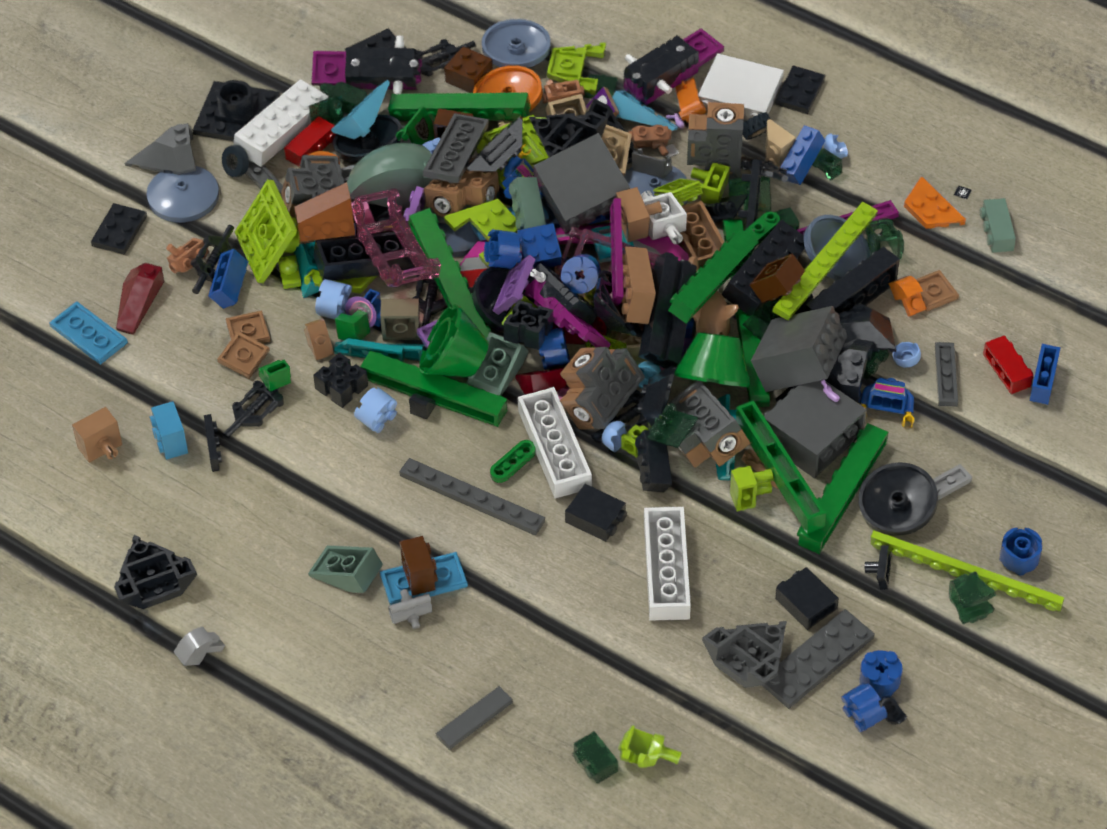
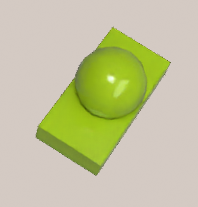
M296 255L280 257L278 265L283 289L302 286Z

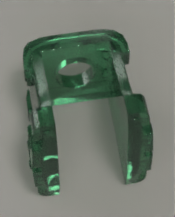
M886 218L870 222L865 228V239L871 254L881 249L880 242L887 241L893 254L901 259L904 253L903 234L900 230L895 229L891 219ZM877 229H882L879 234L874 232Z
M976 571L969 573V575L963 574L950 581L949 599L955 606L962 624L977 622L978 619L982 620L994 612V607L988 600L996 596V592L980 579Z

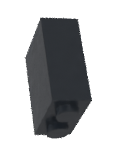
M584 484L565 510V523L606 542L610 536L615 534L618 524L625 520L627 516L626 503Z
M807 567L801 571H796L791 578L780 582L776 587L775 599L806 630H809L838 609L839 598Z

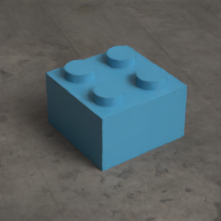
M174 402L152 407V416H149L152 427H154L152 432L154 438L158 441L159 452L164 453L166 460L188 454L184 429Z

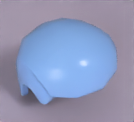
M830 133L825 137L826 141L823 145L825 153L834 160L847 157L848 150L845 143L838 142V135Z
M901 342L896 345V352H892L893 360L902 368L913 367L920 361L921 350L917 343Z
M621 421L611 422L602 434L603 444L613 452L621 448V436L627 433L626 425Z

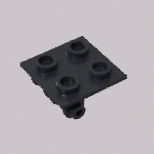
M749 194L721 198L719 203L707 204L705 207L713 222L732 220L736 217L739 209L745 204Z

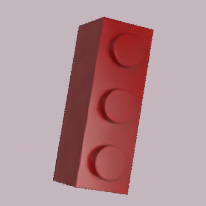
M318 116L284 147L286 160L299 167L303 155L323 151L326 146L333 142L336 133H333L331 129L335 125Z
M1005 335L985 342L983 355L1010 394L1030 388L1034 378L1033 372L1026 366L1023 357L1016 352L1013 343Z

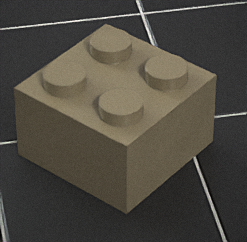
M381 299L380 317L383 340H420L417 334V329L421 325L419 299Z

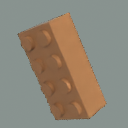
M702 200L681 206L687 213L686 231L679 232L683 236V240L678 245L688 253L689 258L692 256L697 257L700 267L703 268L705 262L709 258L711 259L716 250L720 249L724 240Z
M625 246L624 253L622 254L624 294L621 302L623 303L622 314H625L626 322L649 324L656 292L647 248Z

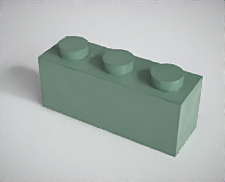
M537 177L515 178L509 184V193L512 196V209L515 212L516 228L522 230L546 225Z
M1006 199L984 200L983 207L980 208V218L984 219L983 230L987 232V245H990L992 253L1014 251L1016 237Z

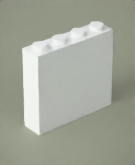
M717 53L699 92V97L707 111L708 102L744 104V120H748L763 112H767L769 115L783 83L784 70Z

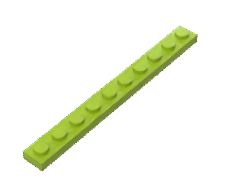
M862 201L805 269L804 274L801 276V281L792 287L793 291L787 296H782L772 312L789 321L875 218L878 210Z
M875 530L872 532L871 545L880 550L881 545H889L890 551L895 556L908 557L915 563H925L932 569H942L954 577L961 576L974 584L981 583L987 585L991 590L1004 591L1011 597L1018 596L1024 598L1028 603L1044 605L1046 609L1051 611L1062 610L1065 597Z

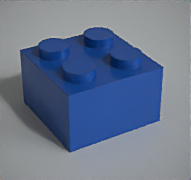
M553 223L517 230V234H520L522 237L520 243L522 260L531 255L535 258L533 267L540 263L549 268L561 265L562 255Z

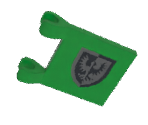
M421 106L407 125L396 133L398 141L402 138L404 141L410 139L413 144L423 145L428 141L434 140V125L424 106Z

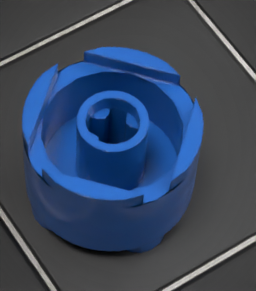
M494 229L488 233L490 239L484 245L485 262H489V267L512 269L516 263L521 262L520 243L522 237L520 234Z
M576 255L563 265L561 280L572 292L577 294L587 293L597 286L601 272L600 264L590 255ZM581 270L584 271L583 277H579V271Z
M563 328L552 329L549 335L545 336V341L539 349L540 356L544 357L542 359L544 370L564 366L570 362Z
M1017 527L1007 531L1003 537L999 559L1002 564L1019 576L1033 571L1038 566L1042 553V539L1040 535L1030 528L1018 529Z
M877 650L866 653L862 660L859 683L865 682V684H870L880 699L884 696H892L900 687L903 668L897 654L893 651Z
M864 682L841 696L845 704L842 707L848 718L851 716L854 718V724L859 732L865 731L887 718L885 707H880L879 701L881 699L868 683L865 684Z

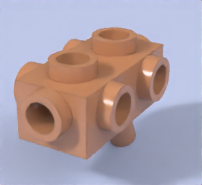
M548 80L546 82L547 85L544 86L542 101L543 104H548V102L582 94L583 97L585 96L584 88L580 86L578 80L556 84L552 80Z
M640 125L632 128V131H628V133L632 134L631 141L634 144V148H658L662 156L669 153L665 147L668 141L671 140V129H668V126L654 125L652 127H645Z
M192 238L178 248L169 244L166 249L172 253L167 257L170 270L175 274L190 270L192 268L191 260L196 258L199 250L204 246L203 240ZM209 246L206 249V254L203 257V259L206 258L207 254L209 253Z

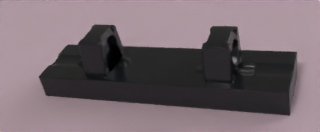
M753 159L751 174L742 173V181L750 182L748 211H738V217L747 218L746 229L758 217L763 161Z

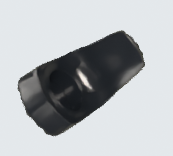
M891 695L884 696L879 701L880 707H885L887 712V718L885 719L891 725L900 724L907 719L908 716Z

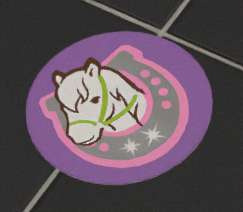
M355 296L347 301L345 308L347 315H353L357 310L367 312L369 327L371 328L375 324L376 311L367 299Z

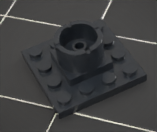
M214 81L193 127V135L234 142V134L279 98L281 93L279 91L250 87L244 81Z

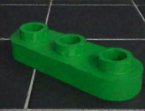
M766 212L744 232L757 240L759 244L780 222V217L775 212Z
M522 440L491 466V479L496 483H503L513 476L536 455L534 443L530 440Z

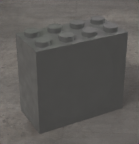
M599 133L534 165L533 177H537L538 187L564 233L574 232L579 229L580 225L584 223L590 224L596 217L609 214L613 199L616 198V193L630 189L629 184Z
M833 306L794 314L789 321L782 317L772 319L751 359L765 392L828 379L847 338V333L842 328L839 315L835 312Z
M821 380L798 385L795 389H791L783 400H779L771 411H767L763 415L794 464L814 479L840 456L852 442L857 440L860 429L864 430L867 412V409L826 382L827 386H831L832 391L840 397L838 402L829 399L823 391L824 386L821 384Z

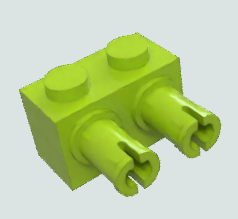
M714 162L709 171L693 167L690 178L704 181V183H700L702 185L700 188H702L701 191L703 192L700 196L703 203L714 204L720 202L728 184L730 167Z
M751 466L731 470L730 495L736 511L755 508L756 496L772 493L770 481H773V473L771 469L754 472Z

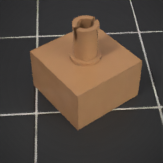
M637 187L617 192L616 198H621L622 231L627 243L648 237L650 215L662 213L660 202L657 201L645 205Z
M106 407L72 424L77 448L89 463L103 455H106L108 459H113L110 454L114 458L118 455L116 448L122 445L118 422Z

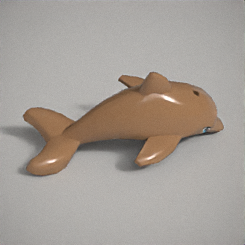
M692 256L688 261L697 266V272L700 265L697 257ZM717 291L693 316L696 325V335L698 332L728 336L731 330L730 318L735 315L739 306L734 304L728 305L723 295Z

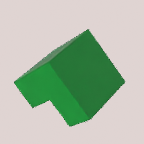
M357 310L353 315L341 313L335 318L338 339L362 340L370 333L367 312Z
M285 359L282 361L277 360L258 368L259 377L269 391L291 383L290 366Z

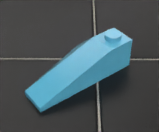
M386 80L375 88L359 105L352 109L351 113L341 119L331 131L352 139H356L360 135L362 138L370 132L369 128L375 122L390 82Z
M617 90L612 97L619 111L616 119L619 117L652 126H668V129L672 131L679 128L659 114L655 115V110L645 105L641 106L643 102H639L624 90Z

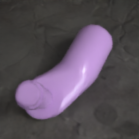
M677 113L675 115H666V119L675 118V124L680 129L685 127V123Z
M821 380V384L824 386L823 391L827 397L834 402H838L840 400L839 395L832 391L831 386H827L825 380Z

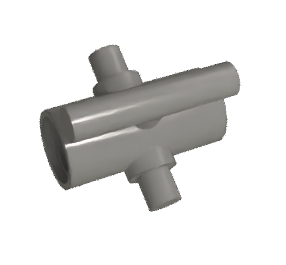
M404 589L400 591L401 602L388 606L390 618L393 624L408 620L412 628L417 629L420 627L419 616L432 612L431 597L429 594L412 598L408 590Z

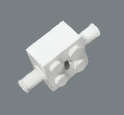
M647 191V193L643 192L641 197L645 205L659 201L662 207V213L650 215L649 236L651 239L655 240L669 236L673 244H679L683 240V236L679 232L686 231L687 213L671 192L654 197L650 191Z

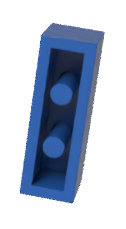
M804 125L780 167L787 169L786 175L789 182L798 185L802 184L826 141L819 130Z
M235 249L220 255L208 295L223 309L237 303L249 262Z
M1047 344L1041 345L1029 401L1049 404L1061 347Z

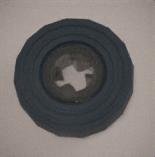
M230 145L224 149L221 159L222 166L227 175L231 177L244 175L249 166L248 155L244 148L239 145Z

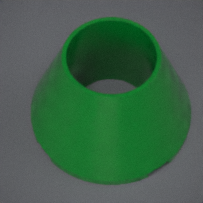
M456 304L453 305L455 306L454 308L449 306L443 312L428 336L427 341L430 343L427 351H422L419 364L420 372L426 375L471 377L480 368L489 347L488 339L463 309Z
M698 332L674 374L678 377L697 381L750 387V379L740 338Z

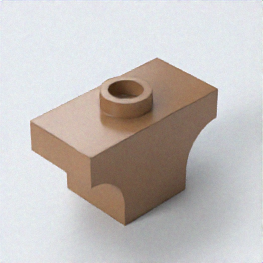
M322 318L305 324V336L314 358L319 360L334 355L325 320Z

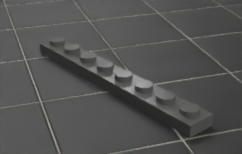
M408 458L399 471L400 476L535 536L545 523L544 516L411 458Z

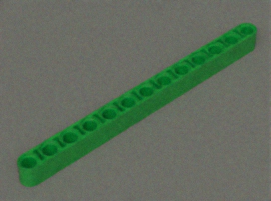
M742 219L723 220L724 241L727 242L733 233L736 235L740 229L743 230ZM743 264L734 272V274L730 277V280H731V279L733 278V276L738 272V270L743 266ZM738 309L736 312L738 333L750 379V387H747L749 402L754 400L758 407H769V391L765 392L751 362L761 342L757 312L750 317L741 309Z

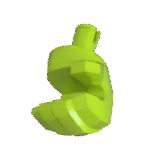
M633 725L624 734L618 746L620 760L637 764L640 768L655 766L657 759L659 760L660 758L678 764L682 752L664 746L665 736L656 733L654 735L636 729Z

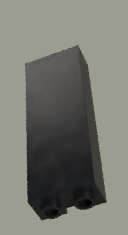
M665 252L655 260L653 282L656 295L649 324H644L638 355V357L665 369L679 365L687 328L685 322L668 311L671 306L670 300L675 293L678 294L684 284H687L692 275L695 276L697 270L696 265L691 264L687 260L679 261L678 257L672 253Z

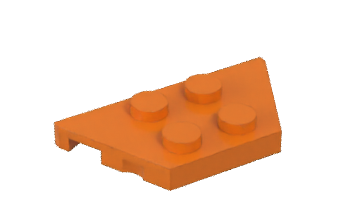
M923 177L918 180L904 202V207L926 229L949 227L951 223L964 225L966 219Z

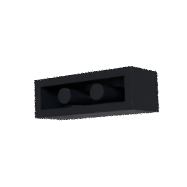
M643 430L635 440V446L638 450L637 462L640 466L643 491L664 493L672 485L666 434L663 431Z

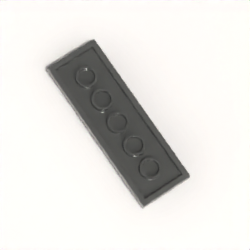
M454 113L423 170V177L448 181L449 183H459L489 126V120Z
M844 609L779 663L777 676L763 685V687L790 709L874 638L875 633Z

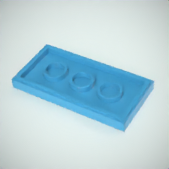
M77 301L49 322L52 329L100 365L128 343L127 338Z
M457 552L434 557L437 566L435 571L438 581L435 582V590L415 596L411 594L402 566L380 571V577L389 604L393 605L401 602L400 591L407 589L409 595L415 598L425 594H429L431 597L468 587Z

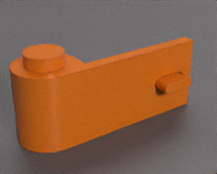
M691 78L687 81H681V84L675 87L681 110L679 115L683 121L686 120L689 123V114L704 115L707 111L699 97L695 79Z

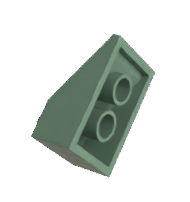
M489 332L487 336L489 347L484 361L477 372L468 378L466 383L492 394L502 395L521 369L529 351L522 344L504 341V337Z
M327 545L308 575L347 592L365 593L383 566V563L374 548Z

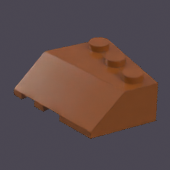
M347 182L294 207L299 244L315 242V240L355 236L351 198Z

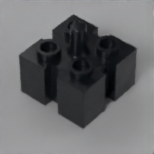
M518 300L512 309V314H509L504 321V341L515 344L524 342L526 347L539 350L545 341V336H548L553 328V309L539 306L538 309L533 308L531 303Z
M339 352L329 361L330 366H323L313 374L315 389L324 396L330 394L331 401L343 408L353 400L352 394L354 392L360 394L368 387V376L366 370L357 364L351 366V360Z

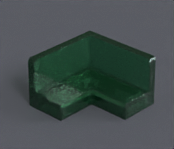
M761 176L758 213L771 212L770 177ZM742 178L728 180L729 197L750 193V182L742 181ZM748 196V198L746 199L745 204H744V210H747V211H748L749 196Z

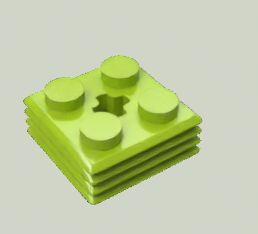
M679 178L655 188L653 195L658 196L671 192L679 204L683 206V202L695 201L703 192L701 191L702 188H700L702 186L700 181Z

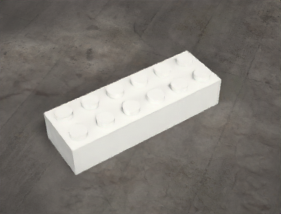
M300 79L234 134L233 145L243 147L248 155V159L262 167L318 116L320 117L327 111L328 96Z
M552 387L519 396L518 412L530 440L534 443L536 455L554 498L577 493L584 484L592 486L591 471L555 388Z
M684 507L644 508L649 621L690 619L691 605Z

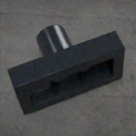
M881 545L879 561L865 562L864 565L866 574L877 573L880 590H888L892 562L889 545Z

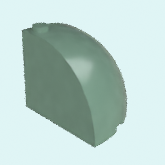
M394 143L371 151L349 173L347 185L350 198L359 200L366 197L368 203L388 208L395 206L397 210L405 211L406 208H410L411 201H409L411 192L415 191L417 186L425 188L433 180L423 177V170L432 155L425 146L413 143Z

